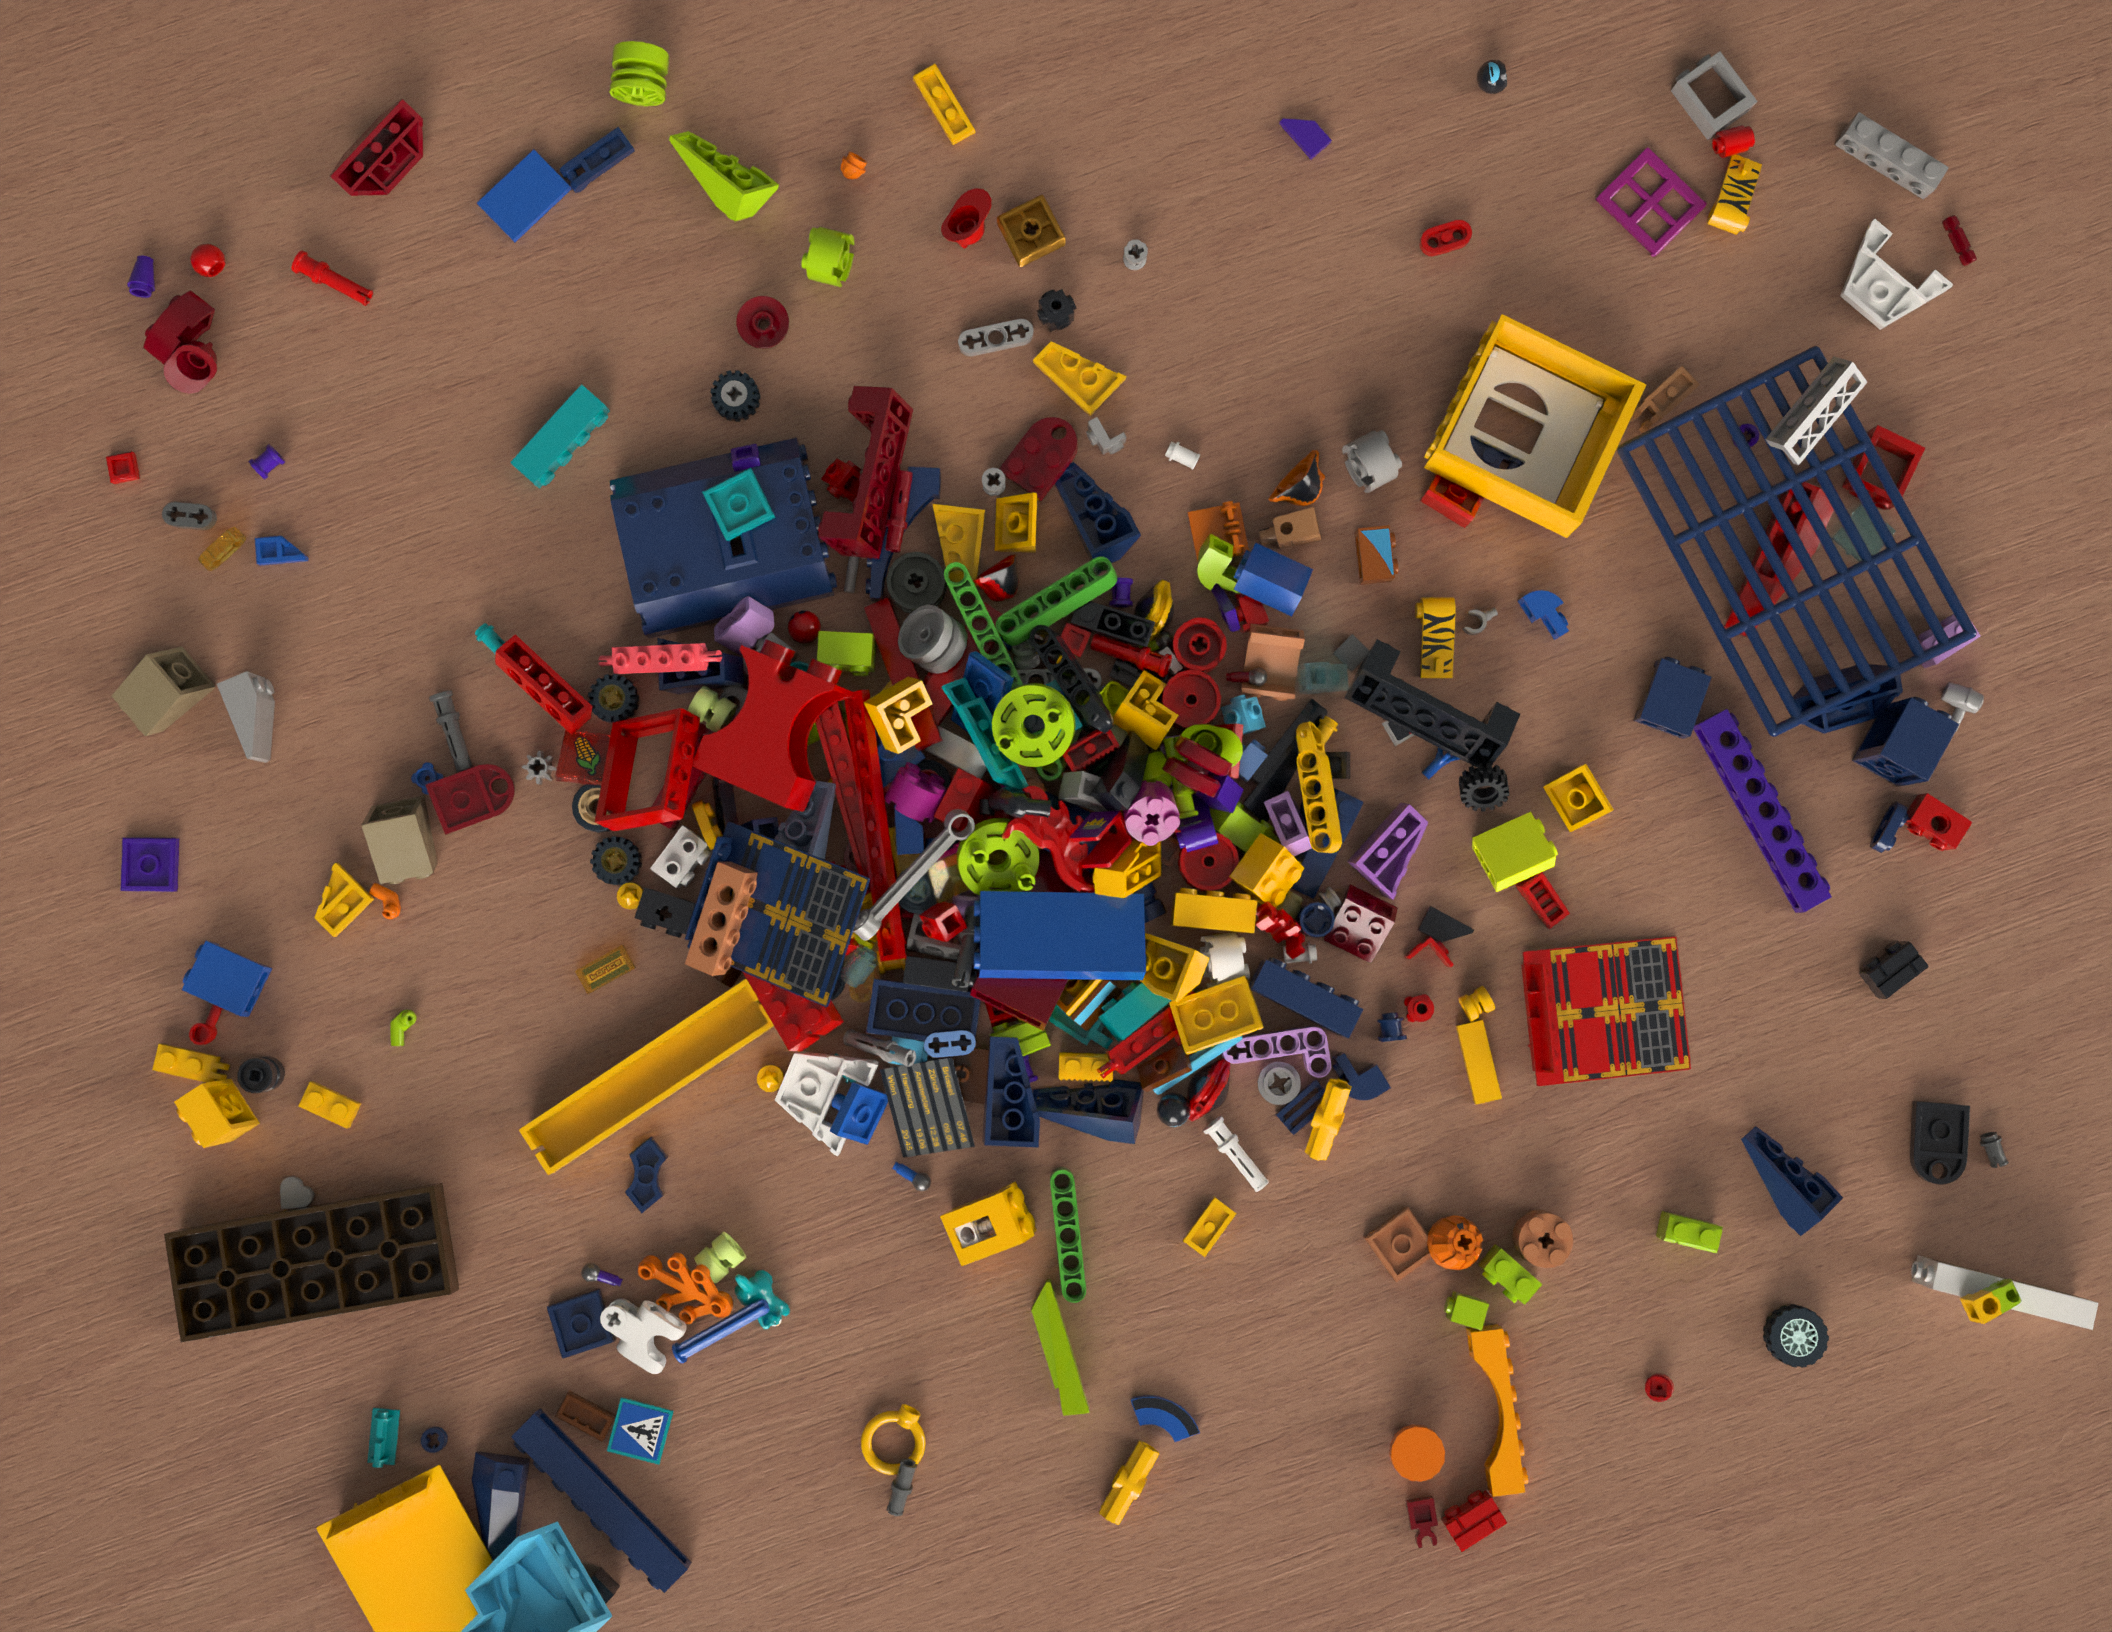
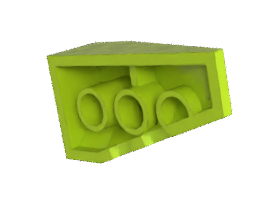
M689 131L670 135L669 141L716 207L724 212L729 219L739 221L753 217L777 191L779 184L763 171L754 166L751 169L744 167L738 163L739 158L732 154L730 156L720 154L716 151L717 147L699 136Z

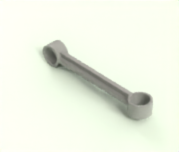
M962 809L950 811L944 820L945 829L870 909H865L859 913L853 930L856 935L864 941L872 938L879 930L882 919L956 840H964L969 837L975 829V823L966 811ZM967 817L968 823L963 831L953 832L951 830V825L956 818Z

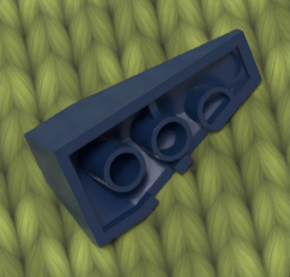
M1075 462L1070 463L1055 483V486L1090 560L1096 557H1105L1111 563L1116 562L1140 538L1141 534L1130 512L1117 504L1108 492L1105 493L1096 485L1095 481Z
M990 1036L982 1142L985 1146L1039 1148L1040 1118L1018 1038Z
M1112 1080L1107 1085L1093 1086V1083H1084L1082 1088L1069 1089L1067 1086L1034 1089L1033 1098L1039 1117L1107 1141L1135 1144L1141 1123L1144 1094L1141 1082Z
M1757 1126L1741 1139L1781 1216L1800 1236L1819 1223L1843 1199L1840 1193L1824 1176L1818 1172L1812 1174L1803 1167L1804 1162L1797 1156L1792 1159L1784 1153L1781 1144Z

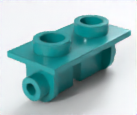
M373 1408L367 1463H372V1467L381 1468L383 1464L395 1465L400 1410Z

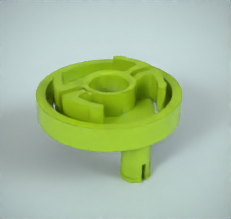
M1036 683L1024 684L1008 692L998 703L992 719L993 737L996 746L1011 761L1027 767L1045 766L1059 759L1070 746L1075 733V716L1067 699L1054 688ZM1032 699H1042V700H1045V701H1041V700L1030 701V700H1032ZM1038 715L1043 719L1044 730L1042 733L1031 734L1026 730L1024 722L1027 716ZM1039 755H1042L1041 757H1024V756H1039Z
M992 818L976 824L974 831L969 837L961 840L957 851L959 873L966 886L979 896L980 891L1021 892L1023 890H1031L1033 888L1031 883L1035 885L1034 877L1039 866L1038 847L1018 830L1012 831L1009 838L1003 839L1001 835L1007 823L1011 821L1010 819ZM987 834H988V835L997 834V835H1000V836H987ZM1004 850L1007 852V858L1000 865H991L988 863L991 852Z

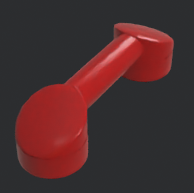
M213 1004L205 1023H197L191 1027L189 1037L194 1044L205 1045L215 1039L217 1035L216 1024L223 1008Z

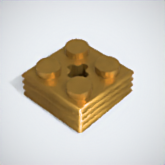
M1039 195L997 216V225L1019 267H1023L1066 244V238L1044 195ZM1027 228L1037 229L1036 234L1032 236L1031 234H1026Z

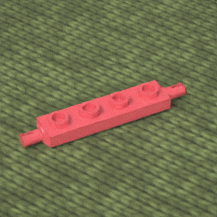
M705 643L612 647V655H601L598 661L607 660V662H599V665L601 667L613 666L614 674L707 670L708 662H720L722 657H713V655H722V652L720 650L708 651Z

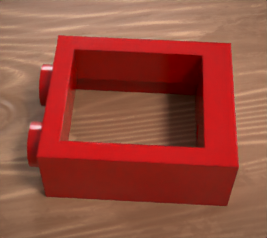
M1877 425L1867 432L1874 447L1877 446L1907 461L1896 485L1903 497L1926 448ZM1865 452L1858 454L1853 462L1860 477L1868 462ZM1846 477L1842 487L1848 489L1849 494L1858 498ZM1862 480L1877 508L1890 510L1894 507L1885 490Z

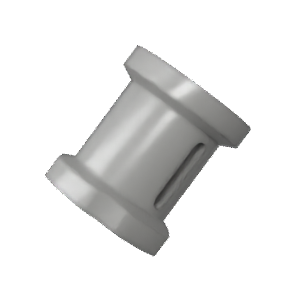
M1140 240L1128 242L1124 248L1123 262L1128 269L1139 270L1145 266L1148 254L1146 244ZM1133 251H1136V254L1140 255L1138 259H1135L1134 255H1131Z
M990 468L983 473L982 484L986 494L999 496L1004 492L1006 487L1004 473L998 468ZM998 478L999 485L993 484L990 487L989 479L995 480Z

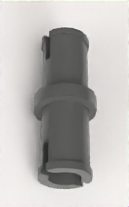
M901 1459L897 1477L892 1481V1494L886 1510L894 1516L903 1515L907 1496L911 1494L913 1489L911 1483L917 1464L911 1459Z

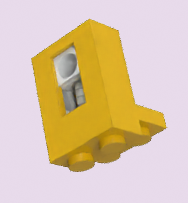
M1016 1181L1005 1185L994 1193L955 1207L940 1216L961 1266L1023 1244L1035 1235L1034 1232L1037 1231L1034 1217L1029 1213L1024 1202V1194L1018 1188ZM985 1216H989V1218H987V1219H983V1220L981 1219V1218H983V1217H985ZM992 1230L995 1231V1233L988 1235V1231H989V1232H992Z

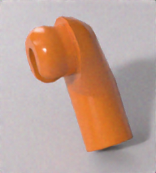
M374 883L369 894L382 900L384 907L382 915L386 919H393L399 916L401 905L397 893L378 883Z

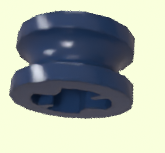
M440 1427L429 1428L421 1436L422 1448L429 1453L442 1450L448 1442L446 1431ZM430 1433L431 1436L436 1433L439 1435L437 1439L440 1442L439 1446L438 1444L430 1445L431 1439L428 1437Z

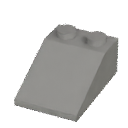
M248 671L218 683V689L247 759L264 763L269 762L271 758L275 701L272 696L275 693L273 685L269 679Z

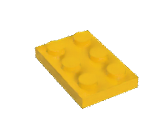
M1246 976L1188 995L1179 1002H1169L1185 1054L1187 1055L1264 1028Z

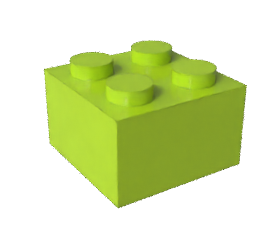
M819 631L817 661L841 671L853 672L852 675L868 676L869 672H875L876 639L872 633Z

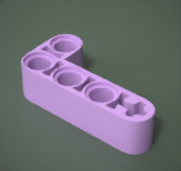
M1316 1026L1244 1036L1240 1042L1235 1044V1047L1244 1048L1246 1047L1244 1042L1248 1041L1249 1057H1246L1247 1052L1245 1051L1238 1052L1236 1058L1227 1054V1050L1222 1053V1057L1232 1064L1302 1053L1305 1070L1310 1075L1322 1078L1331 1070L1327 1036L1321 1028ZM1311 1031H1317L1320 1036L1319 1043L1314 1046H1310L1307 1043V1035ZM1285 1035H1290L1294 1041L1293 1046L1289 1050H1283L1280 1046V1040ZM1259 1039H1263L1267 1043V1050L1263 1054H1256L1253 1049L1254 1043ZM1315 1058H1322L1324 1061V1068L1320 1072H1314L1311 1068V1063Z

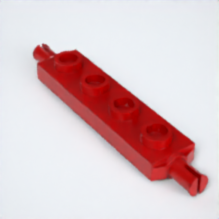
M1190 991L1186 996L1194 994L1195 992ZM1171 1007L1165 1008L1106 1052L1109 1061L1097 1069V1072L1101 1073L1100 1076L1103 1079L1114 1070L1121 1075L1125 1074L1179 1034Z

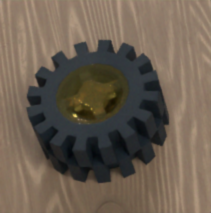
M607 674L602 679L600 677L596 679L597 683L595 685L592 684L590 687L592 689L591 693L588 692V697L590 698L588 702L592 705V712L598 718L608 723L627 720L628 717H633L634 710H637L639 707L637 701H640L637 695L638 690L634 687L633 683L618 674Z
M617 836L605 838L601 843H597L595 850H592L593 858L590 859V864H593L592 871L597 874L596 877L607 884L623 885L626 882H631L634 880L633 877L639 874V867H642L640 862L642 855L638 852L639 848L628 839Z

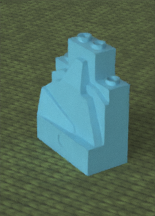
M557 1521L518 1536L471 1583L465 1591L478 1615L461 1632H597L612 1617V1614Z

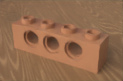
M731 861L717 863L685 965L711 976L724 975L730 968L732 951L739 941V930L742 921L748 914L747 905L750 896L754 893L757 886L756 878L758 872ZM731 888L734 891L733 899H731L730 897ZM723 914L725 915V918H726L725 924L722 923V915H723ZM714 940L717 941V950H715L713 945Z

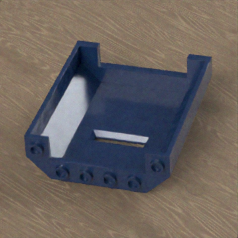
M797 437L758 446L761 466L752 467L751 469L767 498L775 518L741 534L745 554L733 556L730 541H726L702 493L747 470L743 469L734 472L731 453L610 480V488L613 491V495H610V501L634 607L636 612L640 613L641 625L646 637L650 639L718 623L728 613H731L734 607L747 596L770 610L835 596L833 588L838 587L835 573H829L825 558L829 557L826 543L821 542L818 537L821 519L820 516L815 517L813 506H817L814 490L809 491L807 481L811 480L808 464H804V460H808L805 444L800 445Z

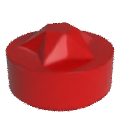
M1656 1373L1647 1379L1645 1391L1647 1396L1653 1401L1664 1402L1673 1394L1674 1385L1667 1375Z

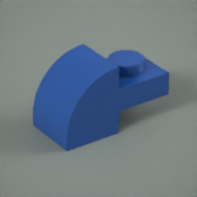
M1544 590L1533 591L1518 600L1519 605L1530 622L1533 623L1541 618L1554 640L1569 632L1566 627L1568 622L1561 612L1558 613L1555 609L1564 602L1554 593Z

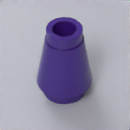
M137 256L127 283L129 292L141 298H149L152 292L155 291L154 260L148 256Z

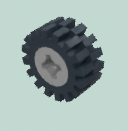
M731 370L726 371L727 374L724 376L720 374L718 376L719 380H714V388H711L710 391L712 395L711 401L715 409L722 417H726L729 421L734 419L736 422H741L740 419L742 418L744 420L749 419L748 416L750 414L754 415L756 413L755 409L756 407L759 408V399H761L755 381L747 373L744 372L742 374L739 370H735V373H732Z

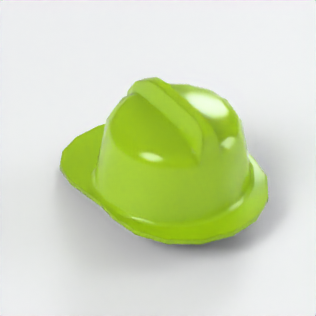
M1199 724L1186 728L1181 734L1233 763L1232 767L1241 760L1243 745L1233 731L1210 724Z

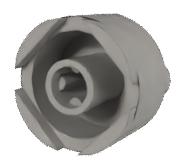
M1383 430L1379 432L1371 431L1344 445L1342 448V453H1347L1348 455L1345 465L1351 478L1358 487L1363 485L1366 487L1365 493H1369L1397 478L1398 469L1402 467L1400 457L1396 453L1393 454L1388 445V436Z

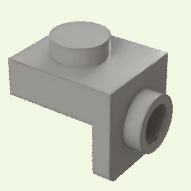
M1098 417L1088 421L1086 435L1093 446L1097 444L1103 455L1107 452L1114 454L1124 448L1123 444L1127 438L1124 432L1110 439Z

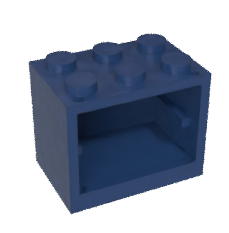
M1911 697L1893 702L1874 719L1852 761L1897 787L1929 781L1959 724L1953 721V717L1942 710L1935 711L1928 707L1929 703L1922 698Z

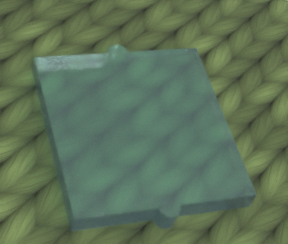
M1860 504L1850 517L1871 555H1874L1882 549L1884 544L1863 505ZM1886 523L1889 531L1893 535L1896 532V530H1894L1890 525ZM1842 526L1832 539L1846 550L1847 555H1852L1859 562L1862 561Z

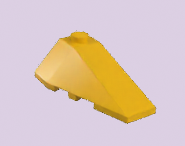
M1145 933L1146 973L1143 980L1139 981L1152 993L1179 1002L1200 984L1209 958L1197 950Z

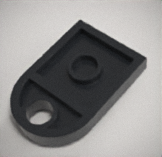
M1913 1101L1910 1163L1914 1172L1921 1179L1943 1185L1957 1180L1964 1172L1968 1156L1969 1105ZM1937 1163H1940L1944 1169L1942 1176L1939 1178H1935L1932 1174V1167Z

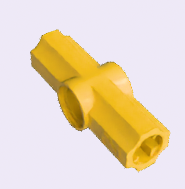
M1329 1079L1321 1104L1319 1103L1311 1124L1313 1129L1305 1149V1153L1312 1159L1318 1161L1327 1160L1335 1135H1338L1345 1116L1343 1111L1352 1088L1344 1080Z
M1138 1441L1126 1464L1122 1465L1111 1484L1112 1489L1100 1507V1515L1111 1523L1120 1524L1133 1499L1136 1500L1142 1492L1147 1481L1146 1476L1158 1458L1159 1451L1146 1442Z

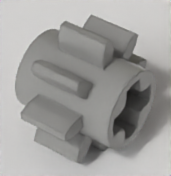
M542 751L537 752V757L527 755L529 761L527 765L522 766L529 773L526 779L532 780L536 777V783L542 785L545 778L552 781V771L558 770L557 767L552 766L550 763L554 757L547 756L543 759L544 754ZM545 765L544 770H540V772L535 771V766Z

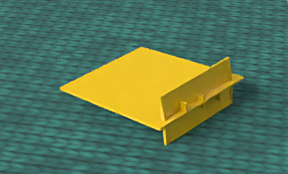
M440 1465L382 1494L379 1493L376 1497L360 1505L354 1503L352 1509L317 1526L316 1529L374 1632H461L478 1615L465 1590L493 1562V1559Z

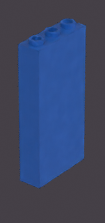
M980 891L979 900H974V917H979V926H974V943H979V952H974V969H979V978L1143 980L1145 976L1144 894H1130L1126 898H1118L1095 893Z

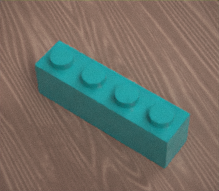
M581 384L510 463L539 489L543 485H548L555 477L554 472L560 466H565L572 459L574 450L588 442L591 436L590 433L596 426L600 427L608 419L607 414L610 410Z
M1132 982L1122 990L1124 996L1116 1001L1113 998L1102 1007L1104 1013L1098 1018L1114 1038L1120 1042L1171 1000L1152 993L1142 982L1138 985Z

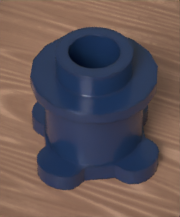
M1398 1012L1382 1014V1019L1377 1020L1381 1027V1036L1378 1037V1041L1388 1042L1407 1039V1035H1404L1402 1032L1401 1021L1404 1018L1398 1017Z

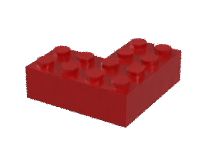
M854 937L850 939L845 957L860 947ZM743 972L789 1051L802 1052L819 1040V1035H826L844 1022L831 1000L829 1006L824 1007Z

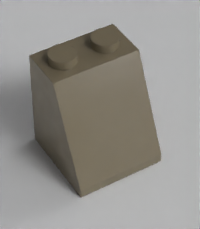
M177 647L147 654L113 693L112 697L135 723L138 730L145 736L166 730L216 686L185 649Z
M419 796L371 806L362 823V829L380 884L388 882L392 885L399 884L407 878L416 877V879H423L434 873L437 866V858L425 797Z

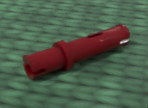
M905 470L897 471L890 519L886 521L888 532L885 550L894 553H900L903 533L908 525L905 521L913 473Z

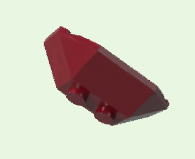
M400 99L381 114L344 153L330 174V177L350 196L388 195L423 157V118L403 99Z

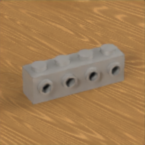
M1860 112L1850 120L1835 143L1840 149L1923 200L1937 188L1949 168Z

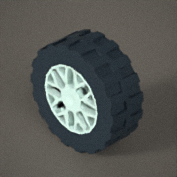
M1790 1304V1306L1784 1305L1778 1310L1775 1309L1772 1312L1773 1314L1770 1317L1768 1316L1766 1319L1767 1323L1763 1328V1339L1766 1342L1767 1350L1772 1353L1773 1357L1786 1365L1796 1368L1797 1366L1803 1368L1807 1367V1365H1813L1818 1359L1823 1357L1824 1351L1828 1348L1827 1341H1829V1336L1827 1335V1326L1824 1325L1823 1319L1816 1315L1817 1313L1803 1306Z

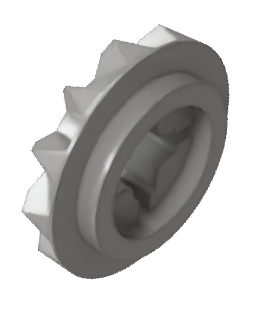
M1280 1061L1270 1063L1261 1070L1257 1081L1262 1097L1276 1105L1291 1102L1298 1095L1301 1086L1300 1076L1296 1069L1290 1064ZM1273 1073L1280 1079L1289 1077L1283 1083L1284 1094L1277 1087L1268 1088L1275 1082Z

